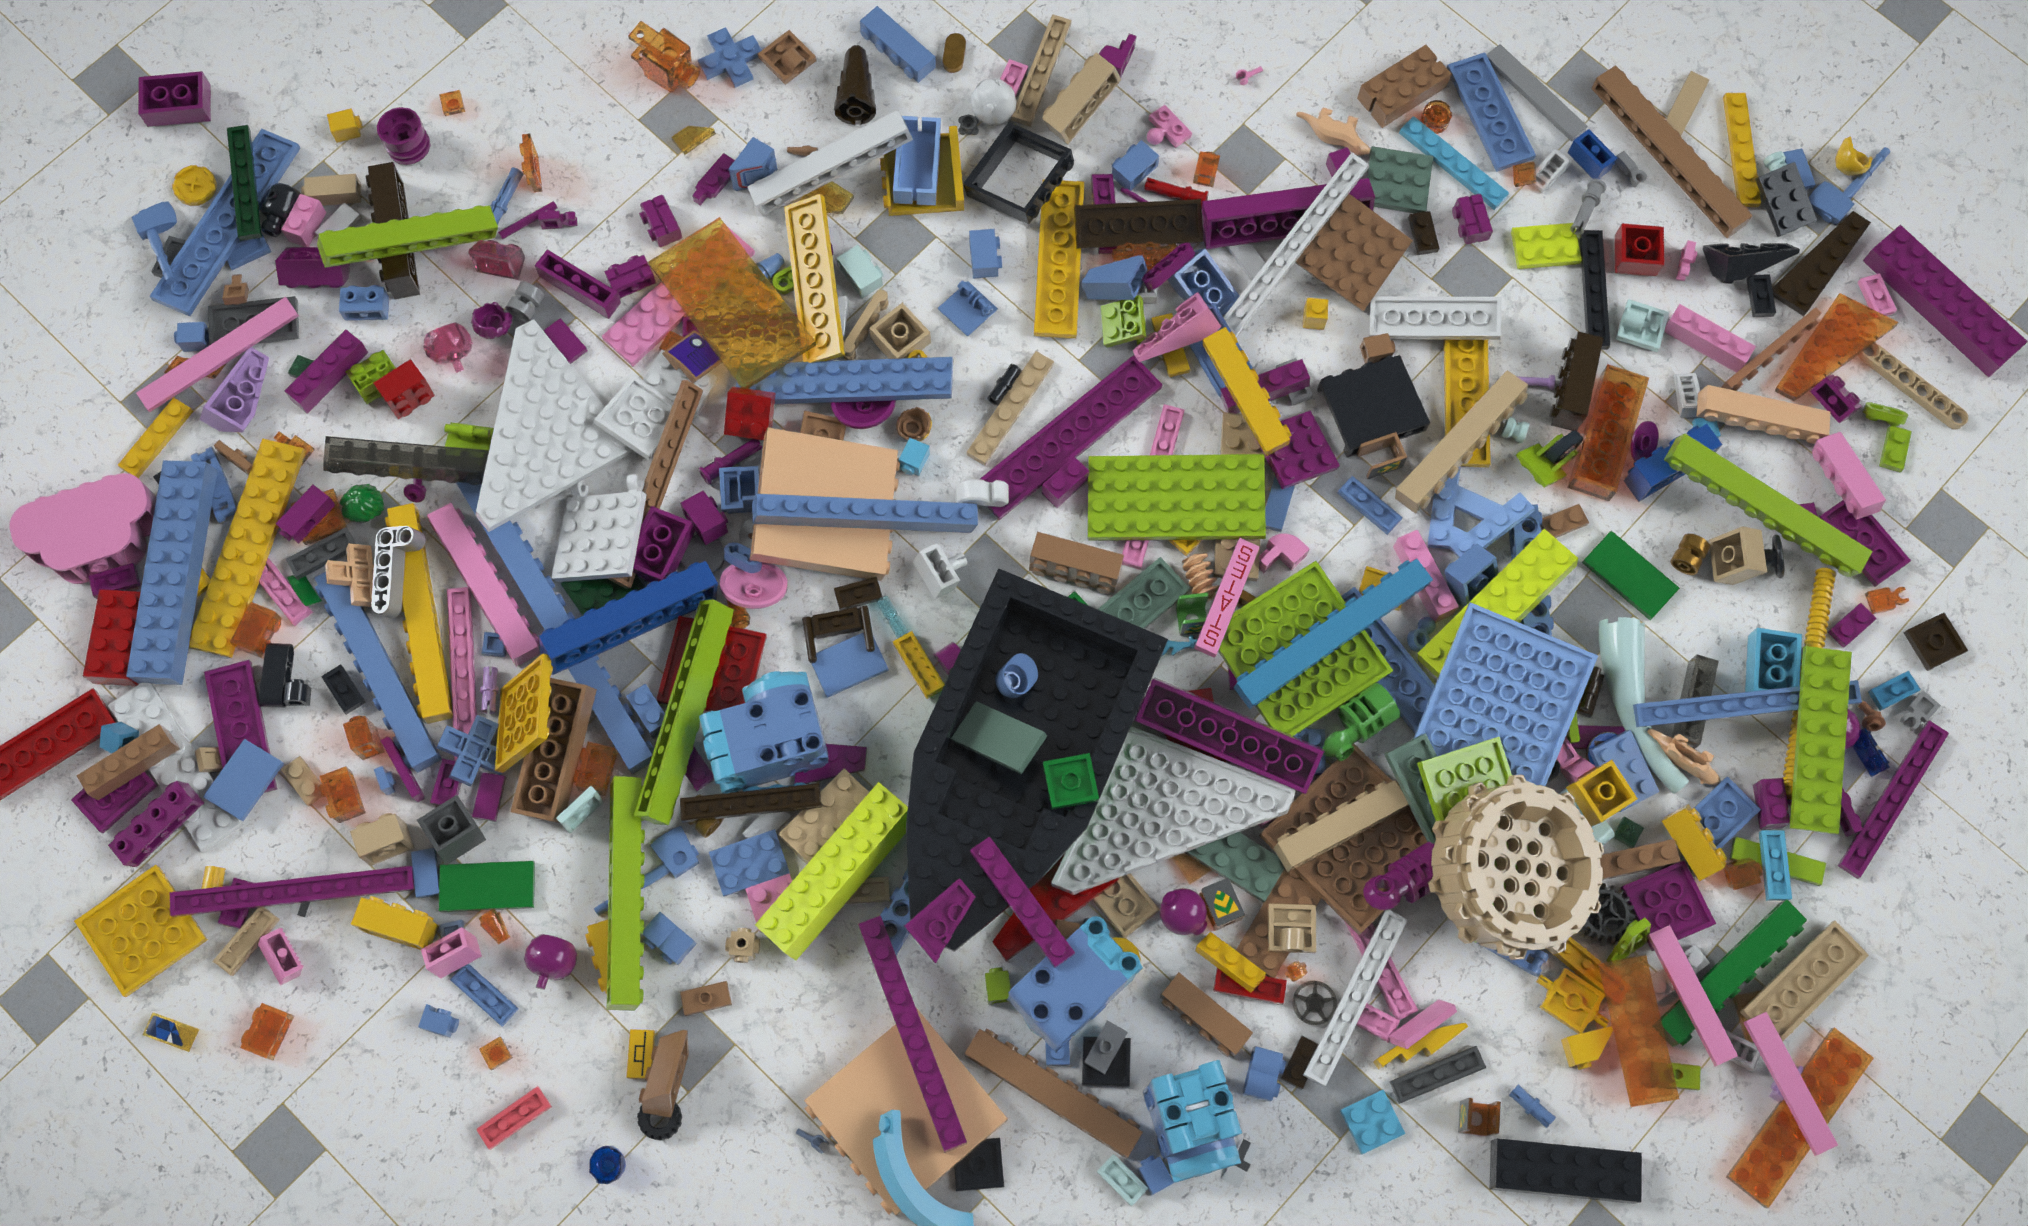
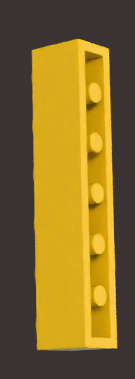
M1224 327L1204 338L1203 347L1264 454L1268 456L1289 445V437L1292 436L1286 424L1282 426L1278 419L1281 417L1276 406L1272 407L1268 401L1270 396L1265 387H1260L1257 382L1259 377L1254 368L1250 370L1247 365L1248 357L1244 350L1239 351L1236 345L1238 340L1232 331L1229 332Z

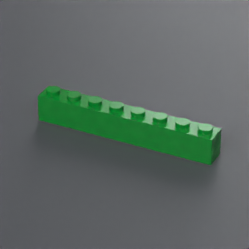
M1787 899L1772 909L1699 980L1716 1014L1724 1008L1723 1002L1728 997L1732 999L1741 991L1739 986L1743 982L1749 983L1756 977L1755 971L1759 967L1764 968L1773 960L1770 956L1775 951L1777 953L1781 952L1787 947L1788 943L1786 941L1791 936L1795 938L1804 930L1802 925L1807 919ZM1680 999L1652 1025L1672 1047L1679 1044L1684 1046L1692 1039L1691 1033L1695 1030Z

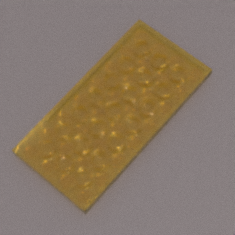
M720 217L648 262L651 269L742 389L751 388L816 346L815 340Z

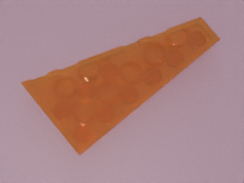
M1839 293L1777 385L1775 392L1792 401H1796L1825 377L1837 371L1897 327L1899 322Z

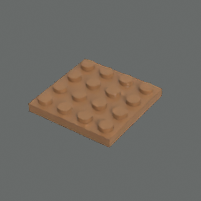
M1348 194L1295 263L1359 310L1364 311L1413 240L1355 197Z

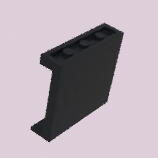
M1389 355L1382 358L1379 362H1368L1362 365L1361 368L1355 370L1347 369L1334 377L1333 375L1326 376L1321 379L1317 388L1318 392H1323L1345 443L1343 451L1346 458L1356 455L1362 443L1395 432L1399 439H1403L1426 431L1430 424L1400 355L1394 357Z

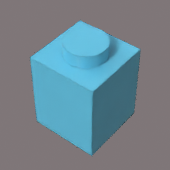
M909 438L899 458V468L908 475L915 474L919 476L930 455V446Z

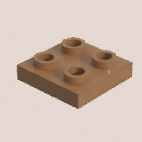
M790 30L758 53V58L785 85L817 61L816 56Z

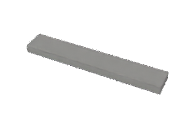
M1501 44L1487 54L1492 67L1571 142L1586 130L1588 126Z

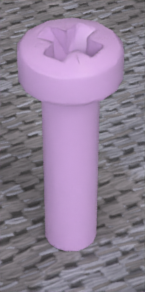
M1549 375V378L1517 376L1527 383L1528 386H1546L1548 390H1554L1555 375Z

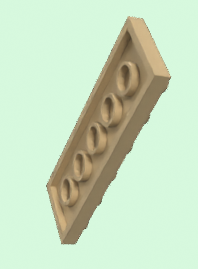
M1834 920L1753 998L1740 1013L1749 1020L1767 1012L1781 1040L1784 1041L1869 955Z

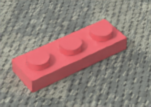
M537 1086L476 1130L487 1148L492 1150L552 1106L540 1087Z

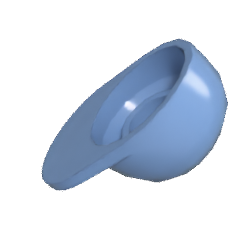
M1019 653L1014 655L998 670L995 676L996 687L1007 698L1020 697L1028 692L1038 679L1037 666L1026 654Z

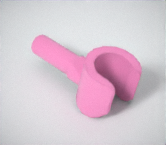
M1260 66L1248 72L1244 69L1238 70L1236 79L1241 76L1245 77L1240 80V84L1246 85L1248 78L1262 72L1263 69Z

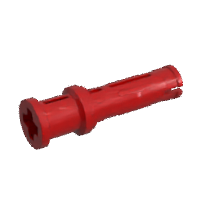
M1149 177L1144 187L1145 191L1178 200L1201 199V208L1202 201H1207L1209 191L1201 192L1192 189L1191 186L1184 188Z

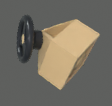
M1744 526L1709 540L1714 582L1735 585L1767 573V566H1774L1778 578L1784 577V555L1779 535L1772 537V549H1764L1761 530Z

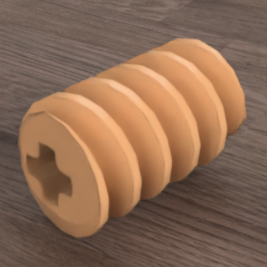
M1195 554L1182 561V568L1184 571H1187L1185 576L1187 579H1190L1188 584L1190 587H1193L1192 594L1208 593V602L1215 598V592L1218 590L1219 585L1213 586L1212 584L1217 581V578L1209 577L1214 573V570L1206 569L1211 565V562L1203 561L1208 557V554Z

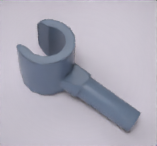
M801 1129L796 1131L797 1135L808 1140L811 1146L821 1154L824 1151L819 1148V1145L822 1142L829 1145V1142L822 1135L813 1136Z

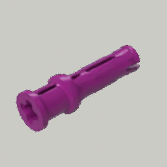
M751 439L724 457L714 458V461L704 468L699 467L698 470L704 481L710 485L712 480L719 476V468L733 467L763 449L762 445H759L761 444L758 439Z

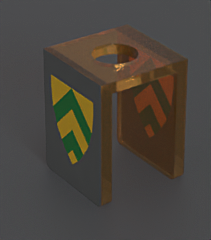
M1229 878L1201 889L1199 895L1205 902L1207 917L1214 931L1241 921L1245 916Z
M1466 1098L1460 1101L1458 1133L1489 1137L1499 1134L1501 1102L1495 1101L1490 1104L1473 1103V1098ZM1472 1112H1478L1481 1115L1482 1122L1480 1125L1474 1126L1471 1124Z

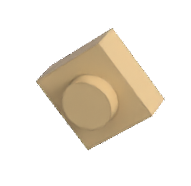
M200 747L195 750L199 772L222 771L219 747Z

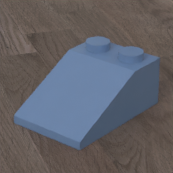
M1205 248L1194 251V257L1168 279V282L1184 301L1198 292L1208 306L1215 303L1223 316L1230 310L1240 295Z

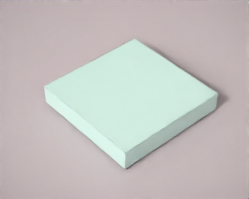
M590 786L556 819L569 833H572L604 801L597 791Z

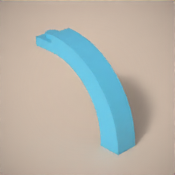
M890 1110L880 1115L879 1130L881 1135L873 1139L874 1155L881 1179L899 1209L917 1226H974L973 1213L954 1210L938 1202L926 1192L915 1178L903 1148L900 1110Z

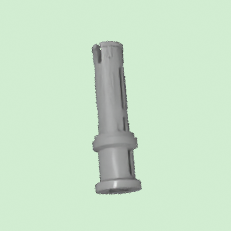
M1591 179L1587 184V191L1582 195L1583 203L1570 228L1573 233L1577 227L1575 235H1582L1594 207L1598 206L1601 202L1600 196L1605 192L1606 184L1600 179Z

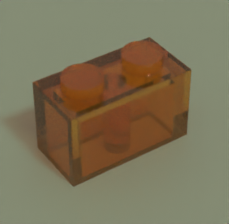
M251 602L230 643L239 650L262 658L266 645L271 643L270 640L274 633L280 629L282 618L275 611Z
M366 716L352 717L349 719V722L343 724L350 749L362 760L385 752L377 727Z
M261 1003L260 1007H257L252 1015L253 1022L249 1030L247 1029L241 1038L242 1045L240 1048L273 1061L294 1016Z

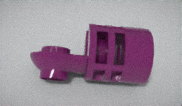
M1432 842L1424 843L1409 854L1391 863L1388 866V873L1374 876L1368 880L1363 889L1366 902L1373 908L1389 910L1400 903L1403 895L1409 903H1414L1430 893L1428 882L1433 877L1431 863L1432 850L1435 844ZM1380 888H1384V889H1387L1388 891L1382 892V891H1380L1379 889H1380Z

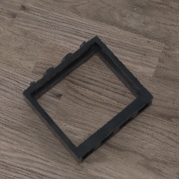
M1008 122L963 183L966 195L1029 225L1033 218L1038 216L1044 203L1049 201L1054 189L1061 184L1067 171L1072 169L1074 165L1072 150ZM1015 142L1058 160L1025 208L982 189Z

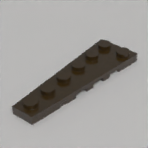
M1852 211L1772 287L1774 298L1804 317L1871 222Z

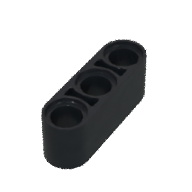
M268 643L266 645L259 690V704L261 707L285 708L287 706L283 703L285 684L290 682L294 660V647L292 644Z

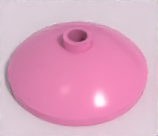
M762 562V569L757 573H748L731 565L724 570L720 577V590L728 601L739 607L762 609L776 604L785 596L787 578L781 569L771 563Z

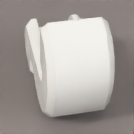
M969 479L962 481L956 486V503H974L977 505L1002 507L1009 502V485L1001 480H995L991 483L980 479Z

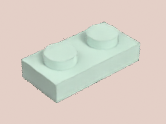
M1115 1154L1097 1171L1131 1207L1148 1190V1187Z

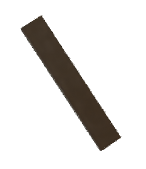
M819 783L680 798L682 823L822 808Z

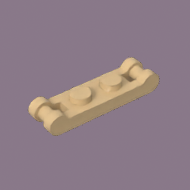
M878 290L844 341L845 355L843 357L845 360H854L856 358L855 350L861 342L864 343L867 339L869 328L878 322L880 311L888 308V294L885 290Z

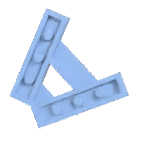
M1459 467L1456 476L1453 479L1449 478L1445 482V486L1439 494H1434L1428 548L1451 549L1458 558L1476 544L1486 549L1535 511L1534 506L1521 492L1502 506L1459 486L1461 467ZM1458 509L1482 520V522L1469 532H1465L1454 526L1455 510Z

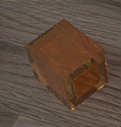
M1200 151L1193 183L1208 187L1214 186L1220 155L1209 151Z
M1750 857L1727 863L1723 869L1728 887L1733 890L1761 883L1760 876L1763 875L1759 862Z

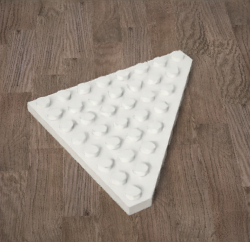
M534 319L517 327L515 330L477 504L476 517L488 532L635 452L594 424V419L605 406Z
M1131 726L1087 829L1066 851L1051 884L1055 888L1074 895L1285 815L1291 807L1296 790Z

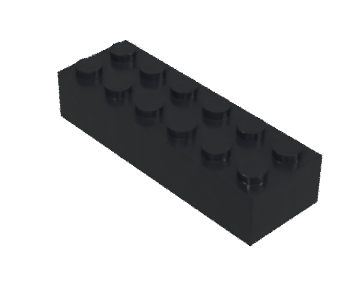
M1497 1138L1491 1140L1489 1190L1631 1204L1641 1203L1642 1153Z

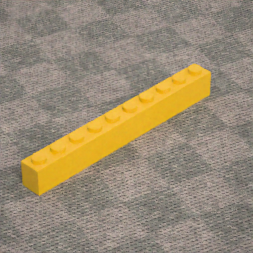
M414 503L387 508L388 517H385L387 527L409 526L422 532L419 510ZM424 545L418 551L405 552L401 611L405 613L406 619L402 621L403 628L409 636V641H406L408 653L412 654L413 662H410V670L416 678V683H413V689L416 697L419 696L420 704L417 705V712L420 718H423L427 724L452 719L453 713Z

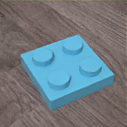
M1384 1090L1340 1110L1361 1155L1405 1134Z

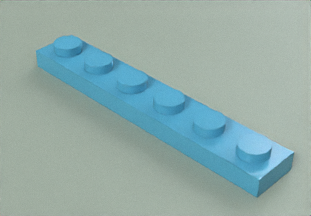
M1415 116L1400 129V135L1425 155L1433 156V161L1472 193L1475 195L1481 194L1483 201L1493 210L1508 197L1509 192Z

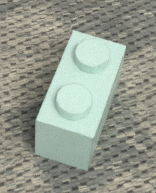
M859 245L837 257L839 270L861 299L883 286L882 277L884 275L877 265L874 266L872 264L869 253L865 249L862 251Z

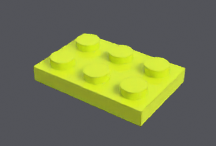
M1573 223L1513 227L1511 236L1517 269L1580 264L1582 261L1577 235L1574 234L1576 228L1573 233L1570 230Z

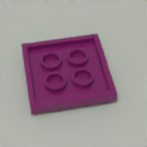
M1311 410L1280 421L1282 426L1286 424L1292 436L1289 437L1290 443L1268 456L1264 454L1282 490L1335 471L1340 467Z
M1684 860L1620 887L1623 890L1624 896L1630 897L1628 904L1634 906L1632 912L1636 915V920L1639 922L1645 917L1651 923L1649 934L1670 925L1677 940H1680L1716 924ZM1648 939L1647 943H1648V945H1649L1651 951H1654V948L1652 947V945H1651V943H1650V941H1649V939Z

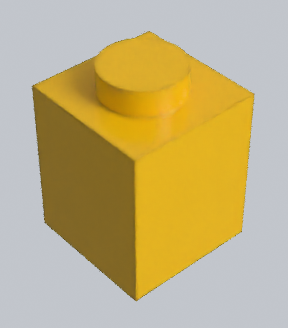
M352 108L327 114L330 131L336 143L361 137L360 128H363L359 115L355 116Z
M1307 298L1303 309V328L1324 330L1328 320V299Z

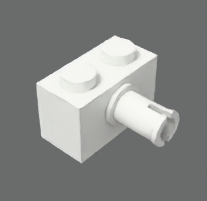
M938 543L919 551L913 561L934 599L955 589L960 582L955 570L967 565L966 557L961 559L965 556L963 553L947 559Z

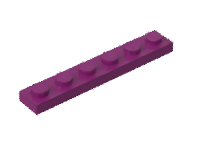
M988 837L970 850L972 856L1054 968H1057L1075 955L1074 950L993 840Z

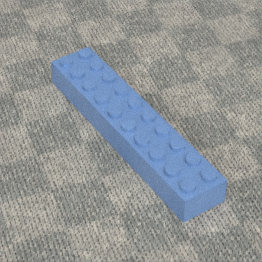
M163 460L126 676L140 684L183 685L217 470L207 462Z

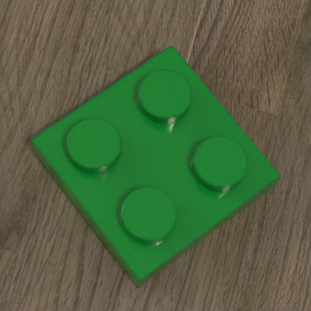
M1090 753L1043 762L1052 810L1099 801Z

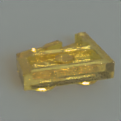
M831 181L802 196L800 201L821 194L825 196L827 213L843 214L854 199V195Z

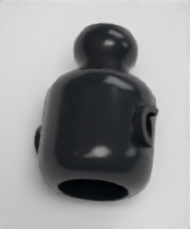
M276 183L269 189L261 207L262 213L267 217L261 224V230L265 234L272 237H277L281 234V226L286 222L297 198L301 194L298 190L283 183Z

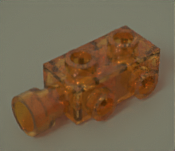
M1153 242L1117 245V249H1112V260L1117 262L1143 255L1147 269L1151 270L1161 259L1172 252L1177 245L1174 243L1160 246V243ZM1151 247L1153 250H1147L1146 248ZM1130 248L1132 251H1125V249Z

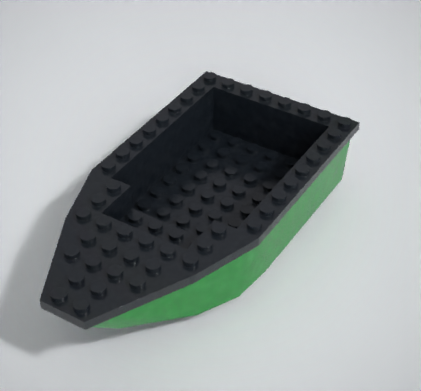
M998 568L913 753L906 821L910 920L960 878L974 894L975 898L952 934L950 941L945 946V948L955 952L1010 907L970 853L972 848L988 837L993 840L1029 890L1045 876L1087 829L1099 801L1052 810L1043 762L1090 753L1100 799L1168 642L1167 638ZM1019 653L1026 654L1037 666L1038 679L1025 694L1017 698H1007L996 687L995 676L998 670L1014 655ZM976 701L1039 729L1047 735L1022 774L956 744L951 739Z

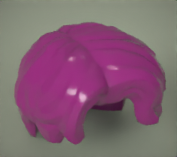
M497 302L486 303L484 306L474 309L470 323L476 334L491 340L508 333L512 325L513 315L509 312H504V309Z

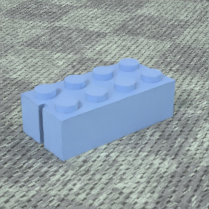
M902 116L913 140L896 148L893 184L894 203L913 204V201H917V205L936 206L941 118L922 117V131H918V117Z

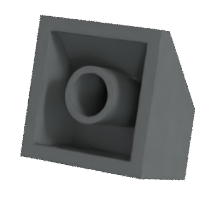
M458 795L417 819V822L445 865H448L486 840Z

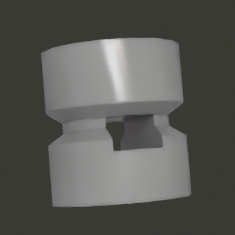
M521 281L514 292L516 296L511 297L505 308L517 319L529 322L536 312L535 307L540 306L545 295L534 285Z

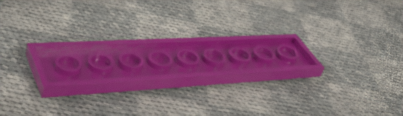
M1135 355L1131 356L980 478V480L991 483L995 480H1001L1009 485L1008 504L1002 507L987 506V508L1001 520L1039 489L1043 483L1073 456L1077 458L1162 389V383L1137 360Z

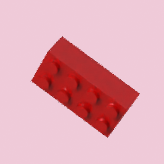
M99 589L83 671V677L91 683L123 686L139 685V683L126 676L141 592Z

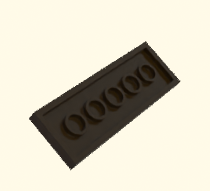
M1201 199L1074 206L1076 249L1203 242Z

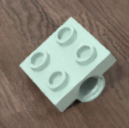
M1628 299L1616 340L1657 352L1661 345L1670 312Z

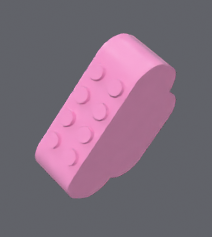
M132 474L107 475L101 480L86 482L70 490H61L49 497H39L35 501L19 507L10 520L11 537L15 546L37 564L43 567H50L70 583L83 584L89 582L88 576L130 563L137 565L144 558L147 550L145 537L151 534L157 497L139 478Z

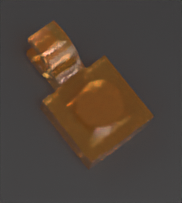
M279 431L274 436V439L279 443L301 447L306 450L302 465L315 450L296 435L289 439Z

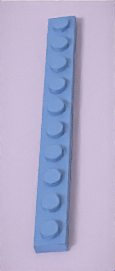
M1858 680L1850 681L1848 705L1862 703ZM1800 686L1634 704L1636 728L1798 710Z

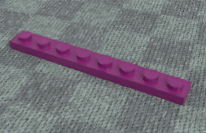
M1930 720L1925 723L1863 823V830L1857 833L1837 865L1856 879L1861 878L1949 734L1947 731Z

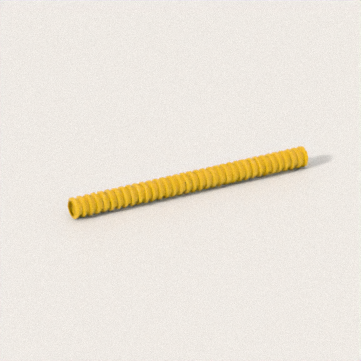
M1819 568L1815 571L1814 581L1816 582L1813 583V595L1811 596L1813 601L1810 602V614L1808 615L1807 633L1804 640L1805 646L1825 647V634H1827L1828 615H1830L1831 596L1833 595L1832 590L1835 583L1834 577H1836V572L1830 568ZM1798 710L1792 712L1794 717L1791 718V722L1793 724L1790 725L1791 731H1789V735L1791 737L1788 738L1789 744H1787L1788 750L1786 751L1788 757L1785 758L1784 777H1782L1784 779L1786 797L1789 800H1792Z

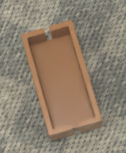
M1424 45L1362 84L1357 99L1368 112L1372 110L1371 116L1383 128L1445 89L1452 74L1441 61L1436 62L1438 57L1427 45Z
M1037 531L1030 555L1029 571H1032L1037 576H1052L1059 582H1074L1081 588H1096L1100 593H1115L1124 555Z

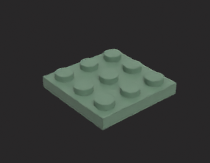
M1372 146L1366 178H1369L1375 194L1374 207L1409 213L1426 212L1433 156Z

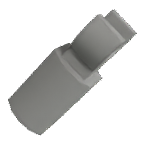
M1625 151L1616 156L1615 164L1626 177L1630 178L1629 181L1633 187H1637L1639 184L1636 177L1640 178L1643 182L1647 179V174L1638 169V166Z

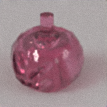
M455 322L427 333L424 338L425 345H423L426 356L433 362L440 365L452 363L455 372L459 373L464 370L460 360L470 353L473 342L467 329Z

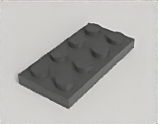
M295 296L286 297L298 313L297 298ZM283 298L247 301V303L239 305L221 304L208 306L209 346ZM298 317L258 343L299 339Z

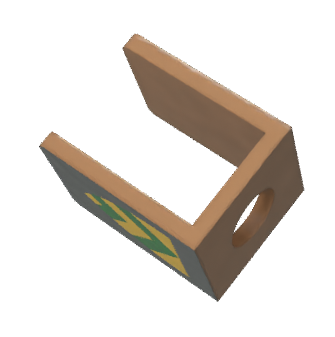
M1396 432L1360 445L1357 451L1358 457L1390 447L1394 459L1371 466L1366 475L1367 479L1403 467L1408 457Z

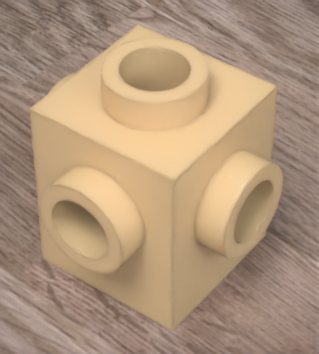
M737 928V931H731V937L726 938L725 951L729 952V956L731 959H734V962L748 963V960L755 961V954H759L760 939H757L756 934L751 932V929ZM738 941H746V945L740 948L738 947Z

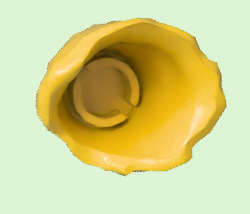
M1851 137L1843 140L1835 157L1836 168L1848 176L1866 173L1870 169L1873 160L1871 156L1867 157L1862 152L1853 148Z

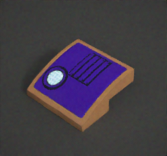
M695 330L662 353L674 369L678 370L680 368L693 384L726 359L708 339Z

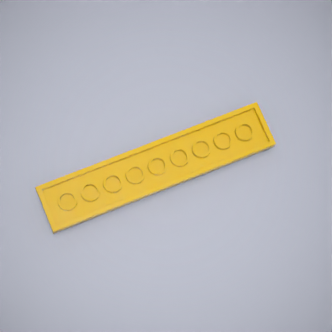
M262 438L193 626L189 648L232 658L279 529L276 523L284 515L306 454L304 448Z

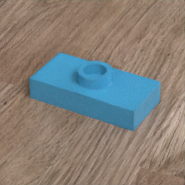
M1907 671L1871 689L1868 693L1879 711H1882L1917 693L1921 689L1910 672Z

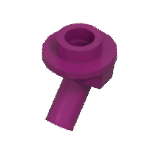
M414 471L413 484L406 485L403 492L408 500L418 503L425 499L427 490L422 485V472Z

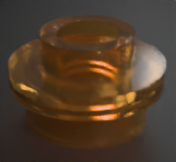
M1299 961L1291 963L1287 966L1288 971L1285 973V976L1290 978L1292 982L1302 978L1308 973L1306 963H1299Z

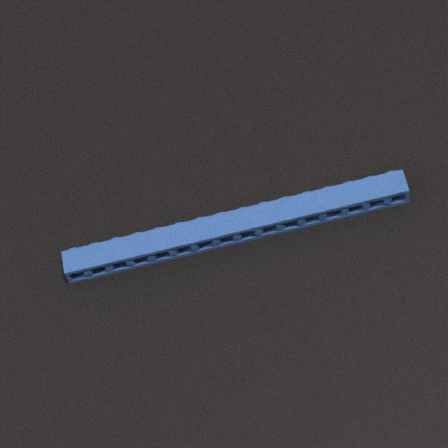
M477 465L453 477L475 515L485 469L480 471ZM508 521L488 532L480 522L544 630L548 628L555 629L563 625L566 620L575 618L571 611L566 613L563 606L567 604L561 594L555 595L552 590L556 586L550 576L544 577L541 571L545 568L539 558L533 559L530 553L534 550L528 540L523 541L520 535L523 532L518 523L512 524L511 521ZM598 655L568 668L576 683L597 689L592 709L631 774L649 765L654 747L649 740L647 742L643 740L641 735L644 734V731L638 721L636 723L632 722L630 716L633 713L627 703L621 704L618 699L622 696L616 685L611 686L607 680L611 678L604 666L600 668L596 662L599 660Z

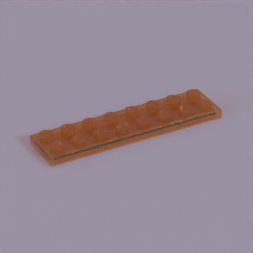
M1835 1027L1831 1028L1800 1074L1827 1124L1874 1059ZM1785 1100L1778 1102L1726 1176V1178L1765 1209L1771 1206L1811 1149Z

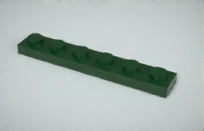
M248 125L227 128L238 238L240 241L262 238L251 131Z

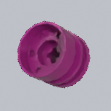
M398 107L385 112L380 117L377 124V134L393 161L404 165L415 164L428 154L431 146L430 138L415 111L410 108Z

